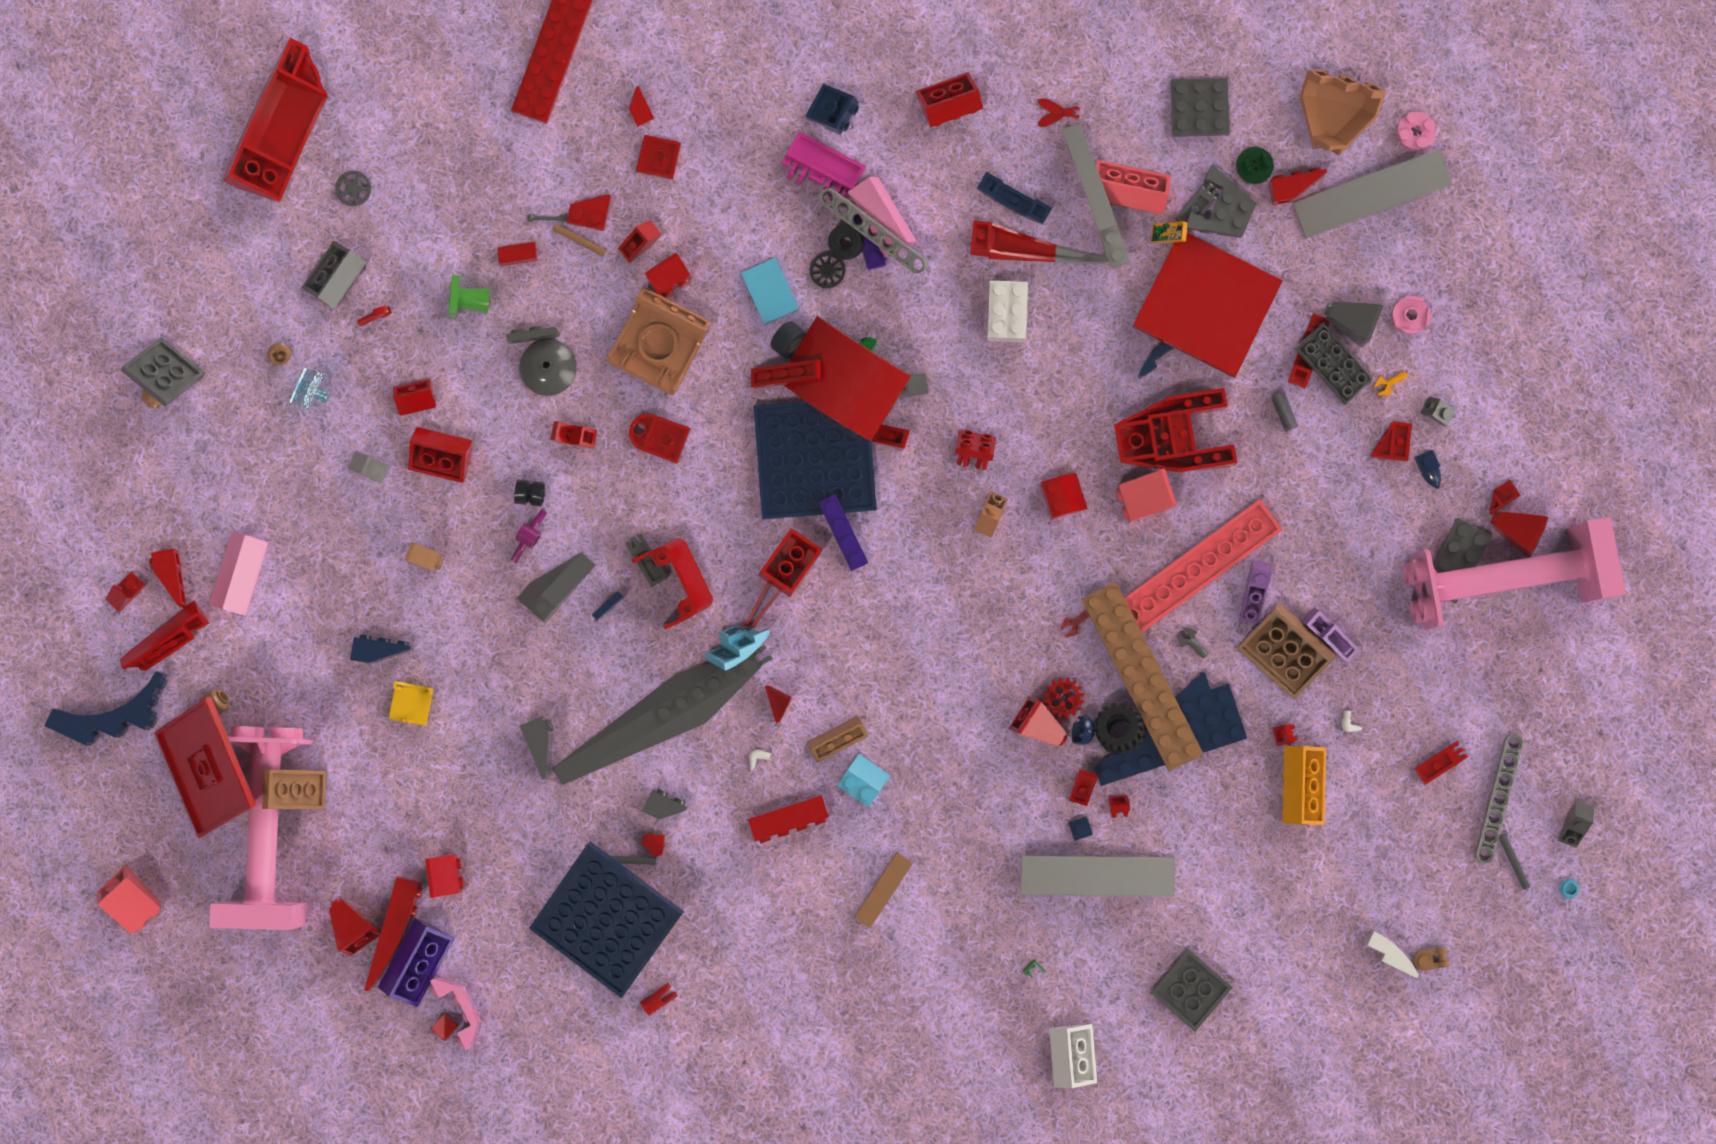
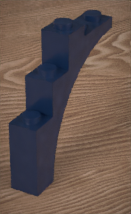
M155 671L149 683L136 697L125 705L109 712L97 715H77L52 708L44 726L86 746H91L92 743L94 744L99 737L98 730L115 738H120L121 735L124 736L128 730V722L143 730H150V728L155 726L158 719L156 717L157 712L151 710V708L155 707L159 701L158 694L167 684V674Z

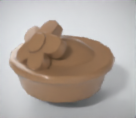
M275 343L269 347L267 356L273 364L284 365L291 358V350L286 344Z

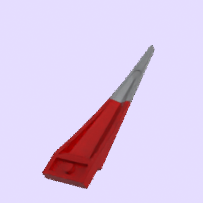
M973 221L970 255L985 256L994 260L1110 265L1108 258L1056 245L993 222Z

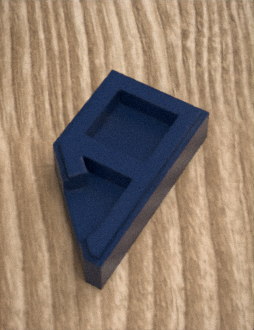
M616 592L592 616L597 621L610 612L624 597L620 592Z

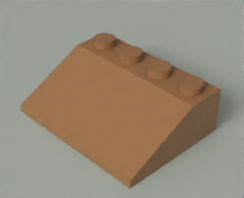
M1278 603L1237 647L1294 700L1336 656V653L1281 603Z

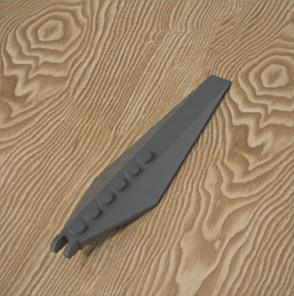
M765 645L759 647L744 661L726 671L710 663L675 674L552 769L562 785L707 723L761 666L773 659L770 655L763 658L760 662L756 660L755 656L764 652L767 647Z

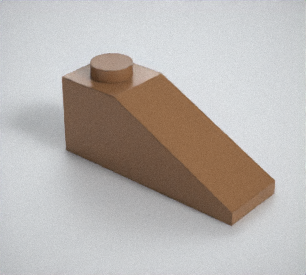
M411 542L405 557V561L435 573L437 569H441L444 561L442 554Z

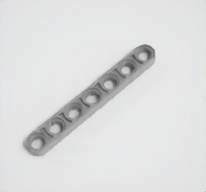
M827 188L820 192L819 200L825 207L911 272L918 274L927 269V260L921 254L836 190ZM827 191L833 195L831 202H827L824 199ZM841 203H845L848 207L845 214L839 210ZM856 214H860L863 218L860 225L854 222ZM871 225L877 227L878 232L876 236H872L869 233ZM885 237L892 239L893 244L891 247L884 245ZM901 248H905L908 252L905 259L899 256ZM916 259L922 261L923 266L920 270L914 268V261Z
M1516 734L1508 735L1503 742L1475 850V858L1480 863H1490L1495 855L1523 747L1522 738ZM1512 737L1518 740V746L1514 749L1508 744L1509 739ZM1506 756H1510L1513 759L1511 767L1504 765L1503 761ZM1501 775H1506L1509 779L1508 784L1505 786L1499 783ZM1497 793L1502 794L1504 797V801L1501 804L1494 802V796ZM1492 812H1496L1499 815V820L1496 823H1492L1489 820V815ZM1489 830L1494 834V839L1490 842L1484 838L1485 832ZM1483 849L1489 852L1487 860H1481L1479 857V853Z

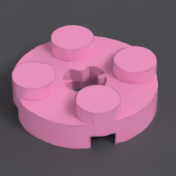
M1420 112L1408 113V115L1400 120L1396 129L1401 145L1412 151L1429 146L1436 132L1435 122L1429 116ZM1418 127L1421 134L1414 136L1411 128Z
M1407 296L1395 304L1392 309L1391 318L1397 330L1404 334L1413 335L1423 331L1429 324L1431 311L1422 298ZM1409 310H1411L1416 315V318L1409 320L1406 313H1409Z

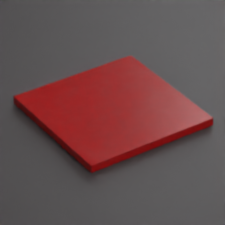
M1187 233L1186 242H1174L1132 327L1235 378L1283 280Z
M211 696L204 698L154 732L198 838L206 836L257 806Z

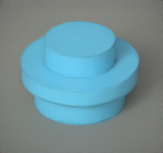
M1566 879L1560 883L1559 892L1563 897L1571 899L1578 895L1579 886L1576 881Z

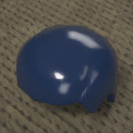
M1078 716V719L1081 721L1073 723L1072 743L1086 745L1095 736V725L1090 717Z

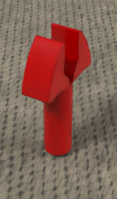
M381 306L373 309V313L358 319L357 322L359 326H363L378 318H386L392 311L390 306Z

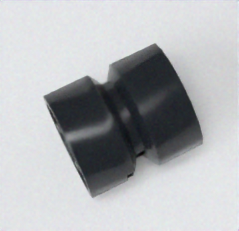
M517 479L514 503L526 505L529 502L531 506L542 507L545 495V482L533 481L530 484L528 480Z

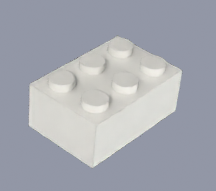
M990 280L987 341L1025 342L1028 282Z

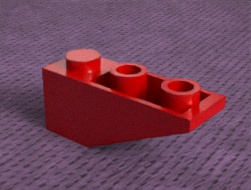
M1316 167L1306 173L1296 171L1291 173V176L1276 175L1272 177L1268 183L1272 205L1292 202L1323 178L1327 173V169Z

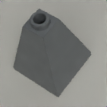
M1333 302L1332 304H1327L1324 314L1327 315L1326 319L1358 346L1363 347L1371 340L1383 305Z

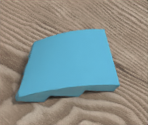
M732 626L718 632L721 647L705 653L706 660L726 671L753 654L769 636V629L755 631L754 627Z

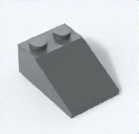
M539 717L520 725V728L542 780H547L551 774L552 731L554 726L550 719Z

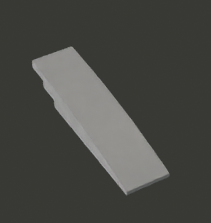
M1439 149L1294 202L1293 206L1306 239L1411 203L1414 200L1451 187L1453 184Z
M1021 855V895L1175 896V857Z

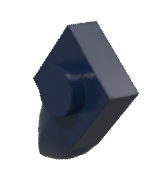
M1432 449L1414 457L1425 481L1432 487L1439 489L1441 484L1439 467L1441 466Z

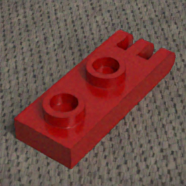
M1458 740L1414 768L1424 785L1468 758L1466 753L1459 757L1458 754L1464 751L1462 747L1457 750L1454 749V747L1460 744Z

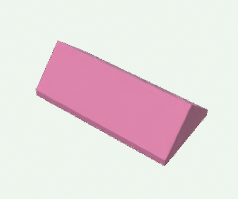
M868 177L847 192L854 205L910 246L917 242L879 177ZM874 225L869 227V232L872 236H876L878 232L877 227ZM885 237L884 245L891 247L893 244L892 239ZM880 248L885 258L890 256Z
M231 532L209 605L247 615L269 542Z

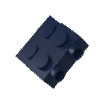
M823 83L805 116L807 119L823 125L825 129L841 135L843 131L848 130L851 116L858 112L859 102L854 96Z

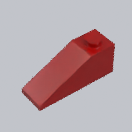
M168 549L151 552V558L149 559L150 568L176 604L182 608L187 607L179 551Z

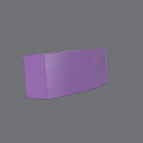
M1313 608L1301 621L1347 664L1360 650L1320 610Z

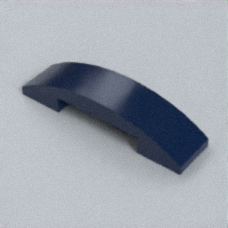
M988 172L985 173L977 187L980 192L992 200L1042 225L1052 210V207L1037 199L1034 200L1004 184L1001 179Z
M1167 344L1158 348L1144 363L1138 378L1141 379L1157 368L1154 361L1175 348Z

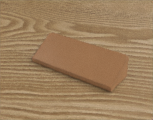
M855 716L807 741V744L818 763L868 737V734L860 718Z

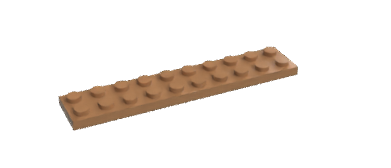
M1116 581L1081 598L1167 770L1171 771L1203 755Z

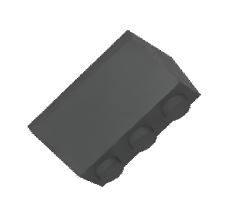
M333 241L301 288L335 309L341 303L346 291L352 287L357 275L363 271L366 261L351 250Z

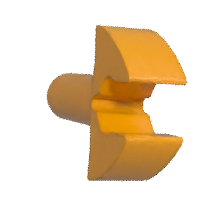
M1402 371L1388 380L1380 376L1376 380L1373 389L1379 385H1386L1384 391L1377 395L1389 396L1392 394L1391 387L1406 379L1408 375L1405 371Z

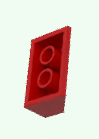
M969 72L916 91L923 114L930 128L984 109L979 89Z
M416 427L410 439L408 470L464 483L471 456L472 440Z

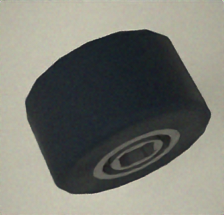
M787 322L772 337L771 348L785 359L793 356L806 332L794 322Z

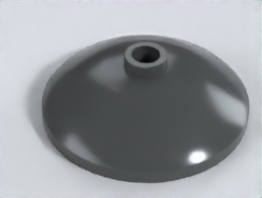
M543 339L531 344L524 351L520 360L519 370L524 384L531 391L543 396H553L562 393L572 384L576 375L577 364L572 351L565 344L553 339ZM546 362L550 363L547 369L543 368V364Z

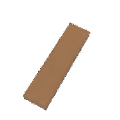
M896 853L854 918L871 928L913 863L899 853Z

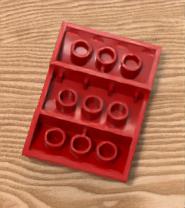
M817 315L788 363L816 359L821 361V380L786 384L784 386L827 416L872 441L912 376Z

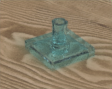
M305 368L289 403L305 409L310 408L313 399L326 403L330 393L319 388L324 374Z

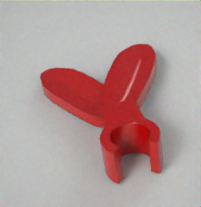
M1046 98L1038 100L1039 105L1043 109L1051 112L1039 120V127L1050 126L1063 117L1080 118V115L1075 116L1072 114L1074 110H1080L1078 106L1063 108Z

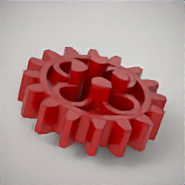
M1059 677L1058 683L1052 680L1053 686L1046 685L1049 691L1043 692V695L1047 696V699L1043 700V703H1048L1046 708L1052 710V715L1058 713L1059 719L1062 714H1064L1066 719L1069 718V713L1075 716L1074 710L1080 711L1081 708L1078 705L1084 703L1083 700H1080L1084 693H1079L1082 687H1076L1075 680L1070 683L1068 677L1065 681ZM1056 686L1061 687L1063 695L1067 694L1070 689L1075 691L1074 696H1069L1066 699L1067 702L1072 704L1070 710L1066 709L1064 701L1060 702L1057 707L1052 705L1053 700L1061 697L1060 694L1055 692Z

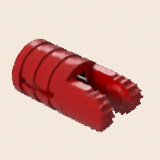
M670 983L664 984L654 991L653 994L640 1001L648 1016L678 997L677 993L673 991L661 998L662 995L671 989Z

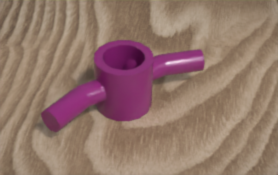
M544 510L539 511L530 526L524 523L519 529L515 540L520 543L511 558L512 562L518 563L526 546L533 549L538 542L541 532L537 528L547 515Z

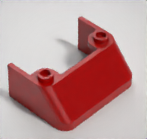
M675 538L631 559V562L635 563L651 555L654 563L659 566L672 563L688 596L678 603L677 611L680 617L662 625L664 630L693 617L711 606L713 597L685 540Z

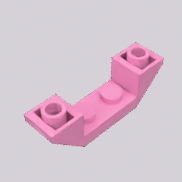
M440 978L432 979L430 981L432 984L430 988L435 996L438 995L440 998L452 991L454 992L453 999L455 1003L460 1005L464 1011L462 1012L463 1019L466 1023H470V1026L457 1033V1041L461 1048L464 1047L465 1050L471 1048L480 1018L464 987Z

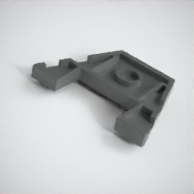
M1211 165L1204 182L1208 184L1211 182L1214 187L1221 189V192L1209 220L1192 212L1189 214L1186 221L1188 223L1187 231L1197 230L1201 233L1212 232L1217 233V235L1241 238L1257 203L1218 168Z

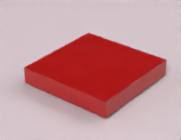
M644 135L636 172L673 180L681 142Z

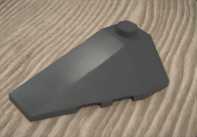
M579 553L529 583L517 599L539 619L547 623L596 565L583 553Z

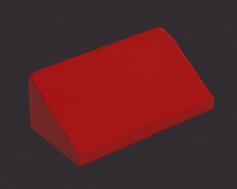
M530 242L498 247L499 265L507 266L538 261L536 243Z

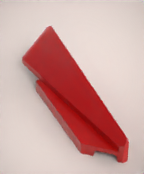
M195 600L121 657L120 664L122 669L138 667L139 670H148L195 639L192 632L209 624V621Z

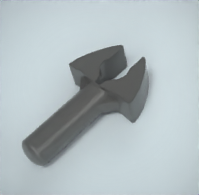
M1183 628L1189 634V639H1184L1178 633L1180 646L1190 645L1203 659L1206 658L1208 652L1195 640V634L1198 632L1190 628Z

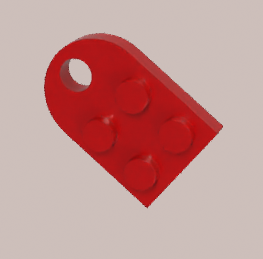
M647 413L639 415L632 421L629 428V438L638 450L678 464L691 428ZM636 425L644 426L645 431L643 434L637 435L634 433Z

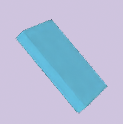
M776 257L741 273L764 325L799 310Z

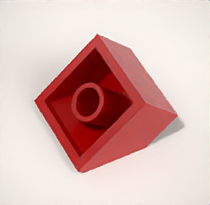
M677 252L645 272V276L654 291L664 298L670 297L676 288H683L688 285L691 279L690 273Z
M1076 473L1058 476L1040 483L1051 520L1088 509Z

